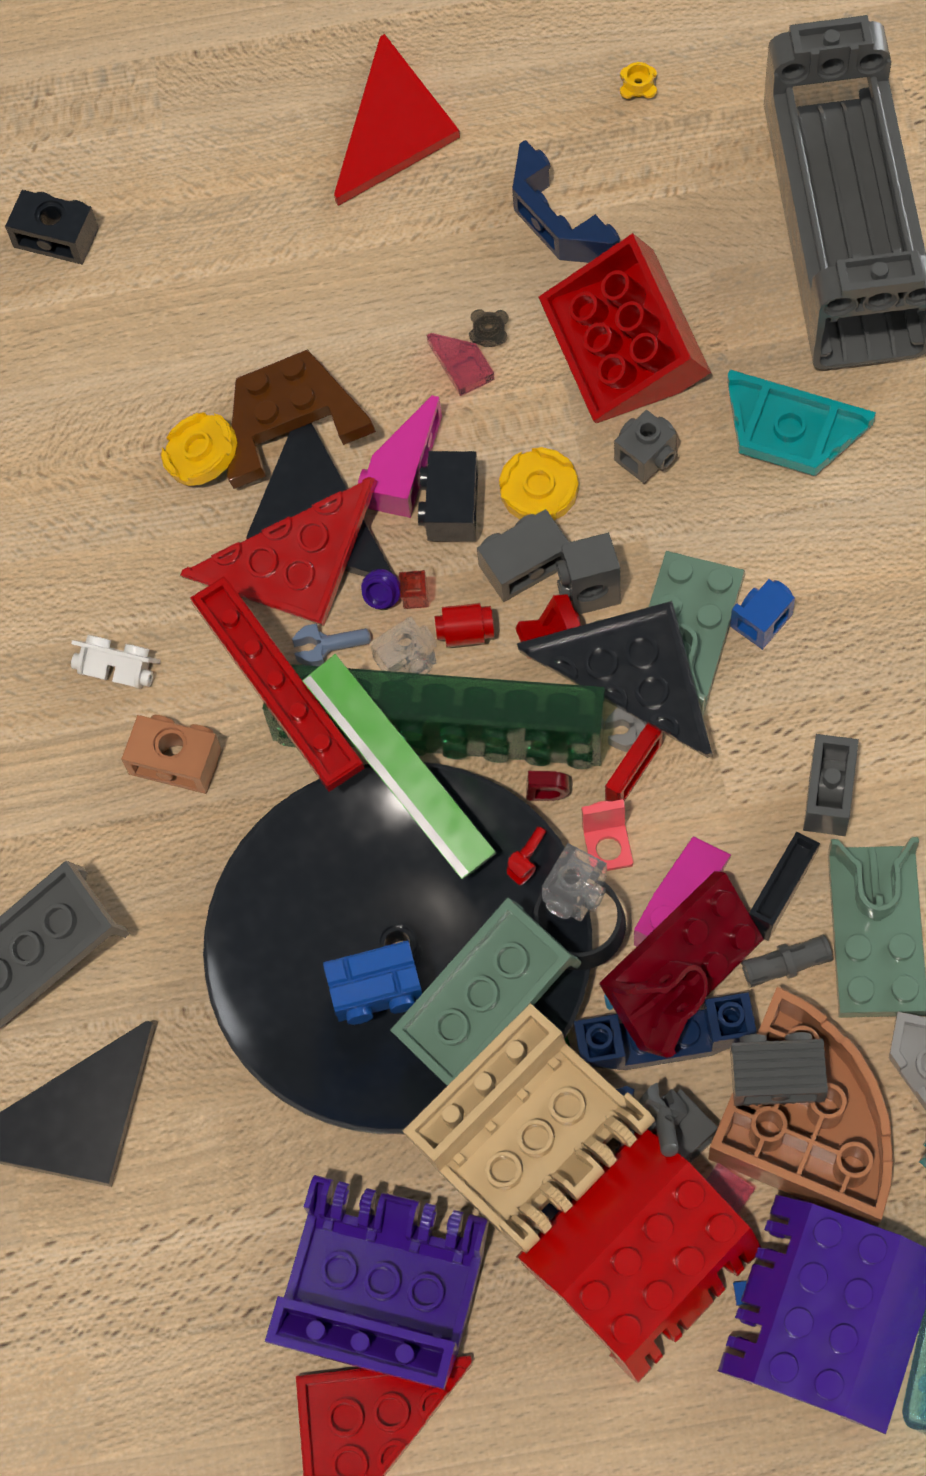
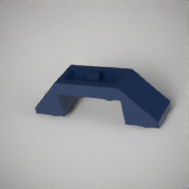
M524 140L519 144L512 186L513 207L518 216L559 260L584 263L591 262L619 243L620 237L614 227L610 224L605 225L596 214L572 229L564 216H557L552 211L546 197L542 193V191L550 187V162L543 151L540 149L535 150L527 140Z
M749 992L705 999L704 1010H698L687 1020L674 1048L676 1054L669 1058L639 1050L624 1024L619 1023L618 1014L574 1021L580 1057L591 1067L631 1070L713 1056L730 1049L732 1043H740V1037L757 1034Z

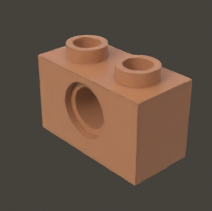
M155 714L151 718L137 715L121 760L129 775L207 794L222 749L216 734L205 726L192 724L190 727L177 725L173 720L162 715ZM182 746L178 754L173 756L164 755L170 747Z

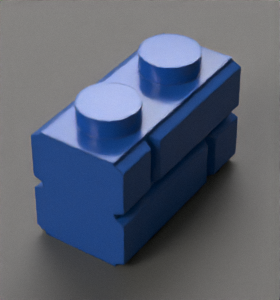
M409 940L323 962L333 1007L339 1022L347 1020V1023L350 1025L361 1024L371 1020L373 1013L390 1009L391 1013H403L408 1011L422 995Z

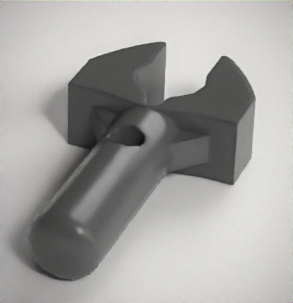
M655 1083L647 1089L638 1102L655 1118L660 1152L665 1157H672L678 1152L675 1125L678 1126L687 1115L686 1105L673 1089H670L666 1096L661 1099L658 1083Z

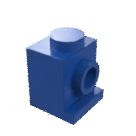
M768 579L760 589L753 588L747 594L741 606L736 604L732 608L730 627L763 650L792 617L795 597L792 596L790 589L782 582Z

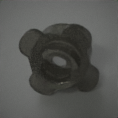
M477 309L472 312L470 318L473 322V330L469 332V339L472 343L483 347H495L507 340L505 324L509 321V317L505 311L497 310L493 313ZM486 325H492V328L485 327Z

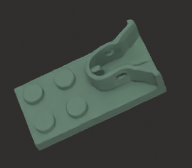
M666 551L649 607L669 601L673 602L701 712L704 715L729 630L731 611L737 603L745 570Z
M910 837L905 846L844 847L838 839L830 840L828 868L839 1018L895 1017L897 1012L926 1016V974L916 865L918 837Z
M507 898L390 1030L447 1086L530 1003L534 1005L566 968L572 966L578 969L581 965V961L576 956L570 954L523 910L524 908L510 898Z

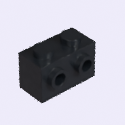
M428 451V466H421L420 490H426V502L418 503V525L425 526L427 541H475L479 473L476 451Z

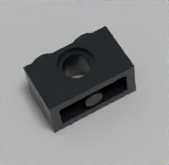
M21 190L5 225L13 248L83 265L99 229L91 206L78 200L67 201L55 198L45 192L34 193L26 190Z

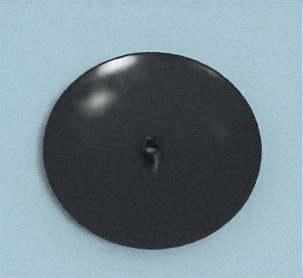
M423 762L496 852L495 855L464 880L460 878L370 764H364L362 771L328 792L320 779H317L275 805L241 840L229 858L216 884L204 930L203 959L208 995L218 1025L233 1052L260 1084L281 1101L307 1116L329 1125L352 1131L373 1134H404L403 1130L447 1087L432 1070L390 1031L406 1012L391 1013L390 1009L373 1013L371 1020L355 1025L348 1024L347 1020L338 1021L323 962L392 945L398 941L409 940L423 994L507 898L521 905L524 908L523 910L531 917L538 896L550 882L564 875L578 873L571 856L559 837L528 804L496 783L463 769L438 763ZM541 827L546 833L532 856L528 859L536 866V870L523 885H518L507 875L508 859L514 852H520L535 829ZM575 883L557 888L539 906V925L568 952L581 953L591 951L592 925L589 904L583 884ZM565 969L533 1005L563 1033L564 1039L572 1028L582 1005L590 969Z

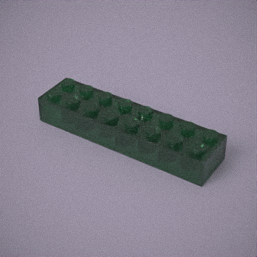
M290 664L301 680L319 667ZM347 668L418 756H423L426 753H435L454 760H462L467 756L484 757L485 760L494 763H504L508 759L525 760L528 764L534 766H546L550 762L566 763L569 767L575 769L601 766L605 730V687ZM263 702L262 710L273 741H278L283 746L296 747ZM321 705L323 710L335 724V726L346 739V741L349 743V745L351 747H355L353 743L349 740V738L345 735V733L341 730V728L337 725V723L333 720V718L329 715V713L325 710V708Z

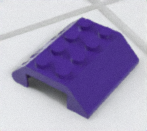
M314 1175L304 1203V1209L308 1215L284 1297H277L265 1342L444 1390L460 1349L482 1264L489 1221L484 1217L470 1214L466 1223L464 1237L462 1238L460 1235L464 1212L453 1210L447 1222L446 1239L434 1237L432 1233L437 1216L436 1205L426 1203L419 1227L417 1226L420 1201L382 1192L375 1216L374 1209L377 1190L366 1188L361 1196L359 1216L347 1215L346 1209L350 1195L349 1183L339 1181L333 1196V1204H331L333 1179Z
M775 1195L770 1215L787 1221L788 1225L767 1220L764 1230L776 1238L789 1239L787 1252L783 1254L770 1248L758 1247L755 1257L774 1265V1268L757 1264L752 1265L741 1302L760 1310L759 1313L738 1308L735 1316L743 1324L751 1327H760L757 1343H753L740 1336H729L726 1346L745 1353L744 1358L723 1352L717 1371L743 1382L767 1388L839 1415L845 1420L886 1434L926 1308V1247L902 1235L824 1207Z

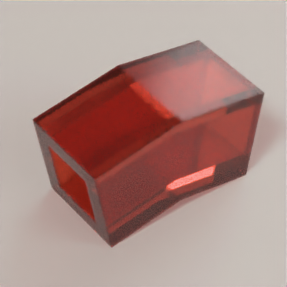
M425 570L399 572L400 594L404 609L429 607L428 583Z

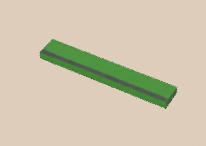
M336 654L302 680L462 880L496 854L494 849Z

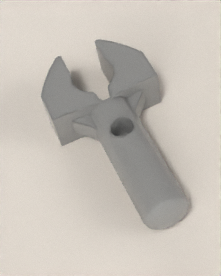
M619 708L615 709L606 719L605 729L625 726L629 730L625 734L608 736V744L618 750L628 752L646 723Z

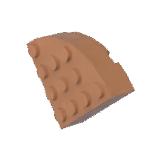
M777 986L757 1034L765 1035L767 1041H785L787 1034L797 1032L812 1034V1039H823L828 1086L826 1100L821 1103L806 1102L802 1104L779 1103L776 1105L734 1106L732 1093L710 1145L708 1160L809 1203L879 1227L891 1188L893 1152L889 1115L877 1080L860 1051L848 1037L845 1038L833 1024L827 1021V1017L805 1000Z

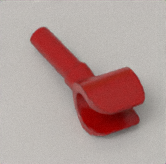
M541 827L535 829L520 852H514L508 859L507 875L518 885H523L536 870V866L528 859L532 856L546 833Z

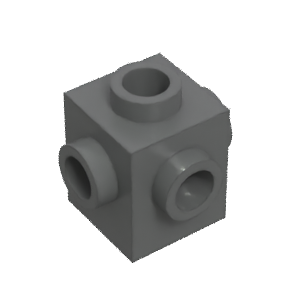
M647 409L637 419L631 418L620 430L619 436L614 440V461L642 483H645L658 469H666L672 463L677 453L674 427L668 420L660 416L657 418Z

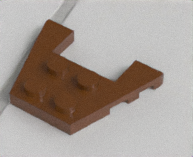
M308 349L236 378L232 428L236 434L237 447L235 456L228 466L227 473L228 480L233 489L266 477L257 447L258 444L329 415H332L338 436L343 445L376 432L369 416Z

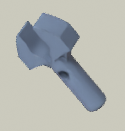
M317 624L306 625L292 638L293 645L298 647L311 643L316 646L313 650L296 652L294 654L297 662L314 669L324 663V658L330 651L367 645L371 641V635L366 628L325 635L318 630Z

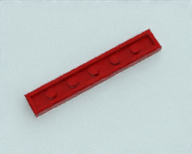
M223 576L190 597L192 605L328 792L364 769L363 762L228 579Z

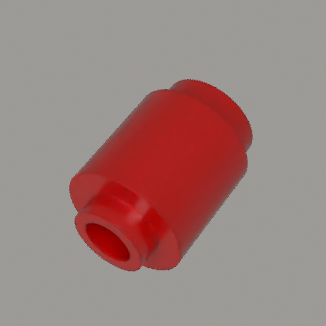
M480 603L442 607V615L434 616L437 640H445L446 648L483 644L485 639L494 638L491 606L481 607Z

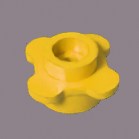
M634 62L624 67L620 71V77L623 79V86L620 88L621 96L626 99H630L633 96L654 97L657 93V88L654 85V79L657 76L656 69L643 62Z

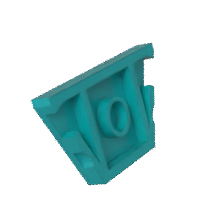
M729 370L727 384L738 452L740 454L815 476L873 426L876 412Z

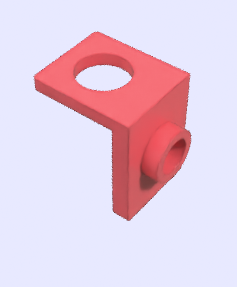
M624 800L601 801L590 806L581 807L582 829L591 872L595 874L632 867L633 859L625 827ZM604 839L617 841L621 846L620 855L613 860L600 858L596 852L599 842Z

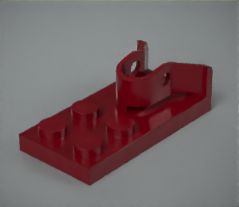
M714 871L629 953L599 985L638 1049L669 1058L676 1054L674 1048L687 1020L698 1011L705 998L764 939L727 874Z

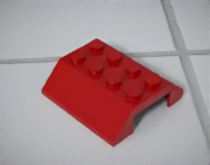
M648 1129L642 1135L635 1132L633 1135L637 1140L630 1147L623 1145L614 1154L617 1161L610 1168L603 1165L602 1168L605 1173L578 1201L572 1198L570 1202L573 1206L566 1213L560 1210L550 1220L552 1228L546 1234L540 1231L537 1234L540 1240L527 1253L521 1251L516 1256L547 1290L556 1293L611 1351L609 1356L636 1383H639L651 1370L650 1365L645 1359L646 1356L655 1364L663 1357L654 1340L662 1333L667 1339L676 1343L683 1336L677 1323L685 1330H688L714 1303L708 1290L717 1297L726 1290L717 1275L719 1270L724 1267L729 1273L739 1276L745 1269L740 1259L750 1264L756 1256L758 1247L762 1248L750 1226L689 1161L679 1153L672 1157L662 1155L658 1137Z

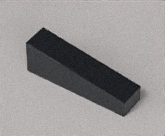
M797 831L749 912L763 939L767 941L770 940L820 846L819 842Z

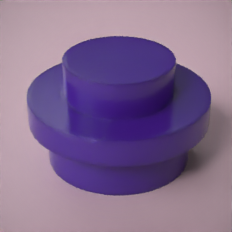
M376 569L369 572L361 585L364 601L375 609L390 608L396 604L401 596L402 590L398 578L393 573L384 569Z

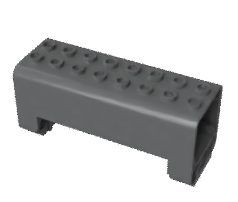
M868 15L789 25L788 32L775 36L768 45L763 105L813 365L819 369H834L913 359L926 353V251L889 84L891 57L885 29L881 23L869 21ZM867 77L869 87L860 89L859 99L796 107L793 86Z

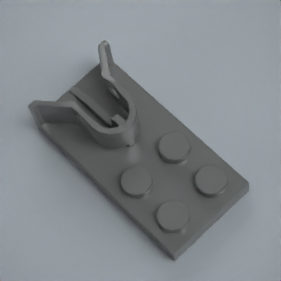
M69 861L63 862L0 916V1028L108 937L117 935L126 938L130 934L125 926L116 924L89 887L86 882L88 873L83 866Z

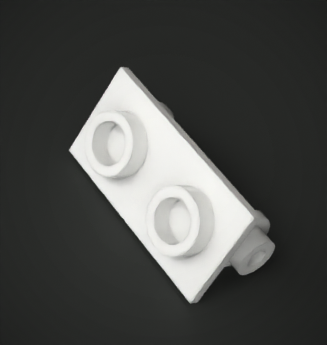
M87 635L86 642L72 640L71 643L81 646L80 654L74 653L71 660V668L76 669L78 674L107 680L111 665L115 666L112 682L133 686L141 689L143 686L149 687L152 683L153 671L148 670L149 663L160 664V659L148 657L149 649L125 644L124 651L110 648L111 640Z

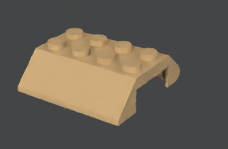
M530 1003L403 1130V1133L434 1168L505 1238L527 1253L540 1240L532 1227H536L544 1234L552 1228L548 1217L541 1210L550 1202L558 1210L566 1213L573 1205L564 1194L566 1193L578 1201L605 1173L596 1161L598 1160L609 1168L617 1161L614 1153L606 1144L612 1138H615L622 1144L630 1147L637 1139L629 1128L642 1135L655 1122V1119L628 1092L624 1096L620 1094L566 1044L563 1033Z

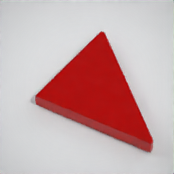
M385 34L381 35L378 41L334 192L335 202L338 206L460 138V131Z
M367 477L361 483L343 492L339 491L313 504L311 508L293 517L289 516L261 530V533L211 555V558L193 567L183 569L180 576L206 586L225 576L241 598L324 626L377 481L375 478Z
M471 1356L456 1357L444 1390L363 1368L296 1376L303 1476H386L472 1366Z

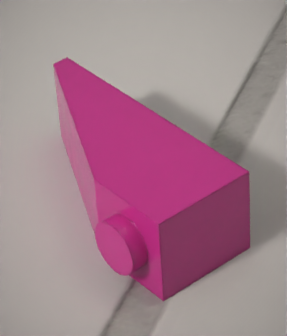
M431 395L372 455L368 469H362L358 484L367 477L375 478L377 481L367 509L411 518L420 490V468L428 464V451H432L442 418L440 398L438 396Z
M693 836L653 894L634 929V946L637 947L714 871L723 872L731 858V854Z

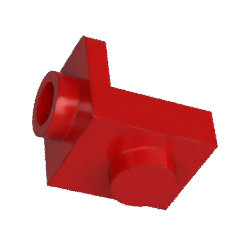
M568 594L553 595L539 620L519 621L515 629L520 642L581 625L579 615L574 610Z

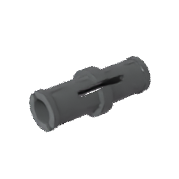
M823 934L799 944L788 946L785 943L779 945L776 951L744 960L741 964L747 984L752 988L776 978L786 976L790 979L796 977L797 972L831 962L833 958L829 942Z

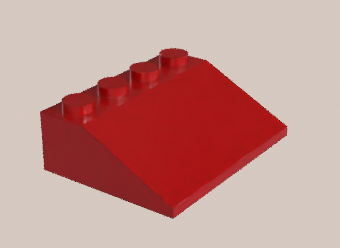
M634 233L538 297L595 423H600L679 394L711 373L654 250Z

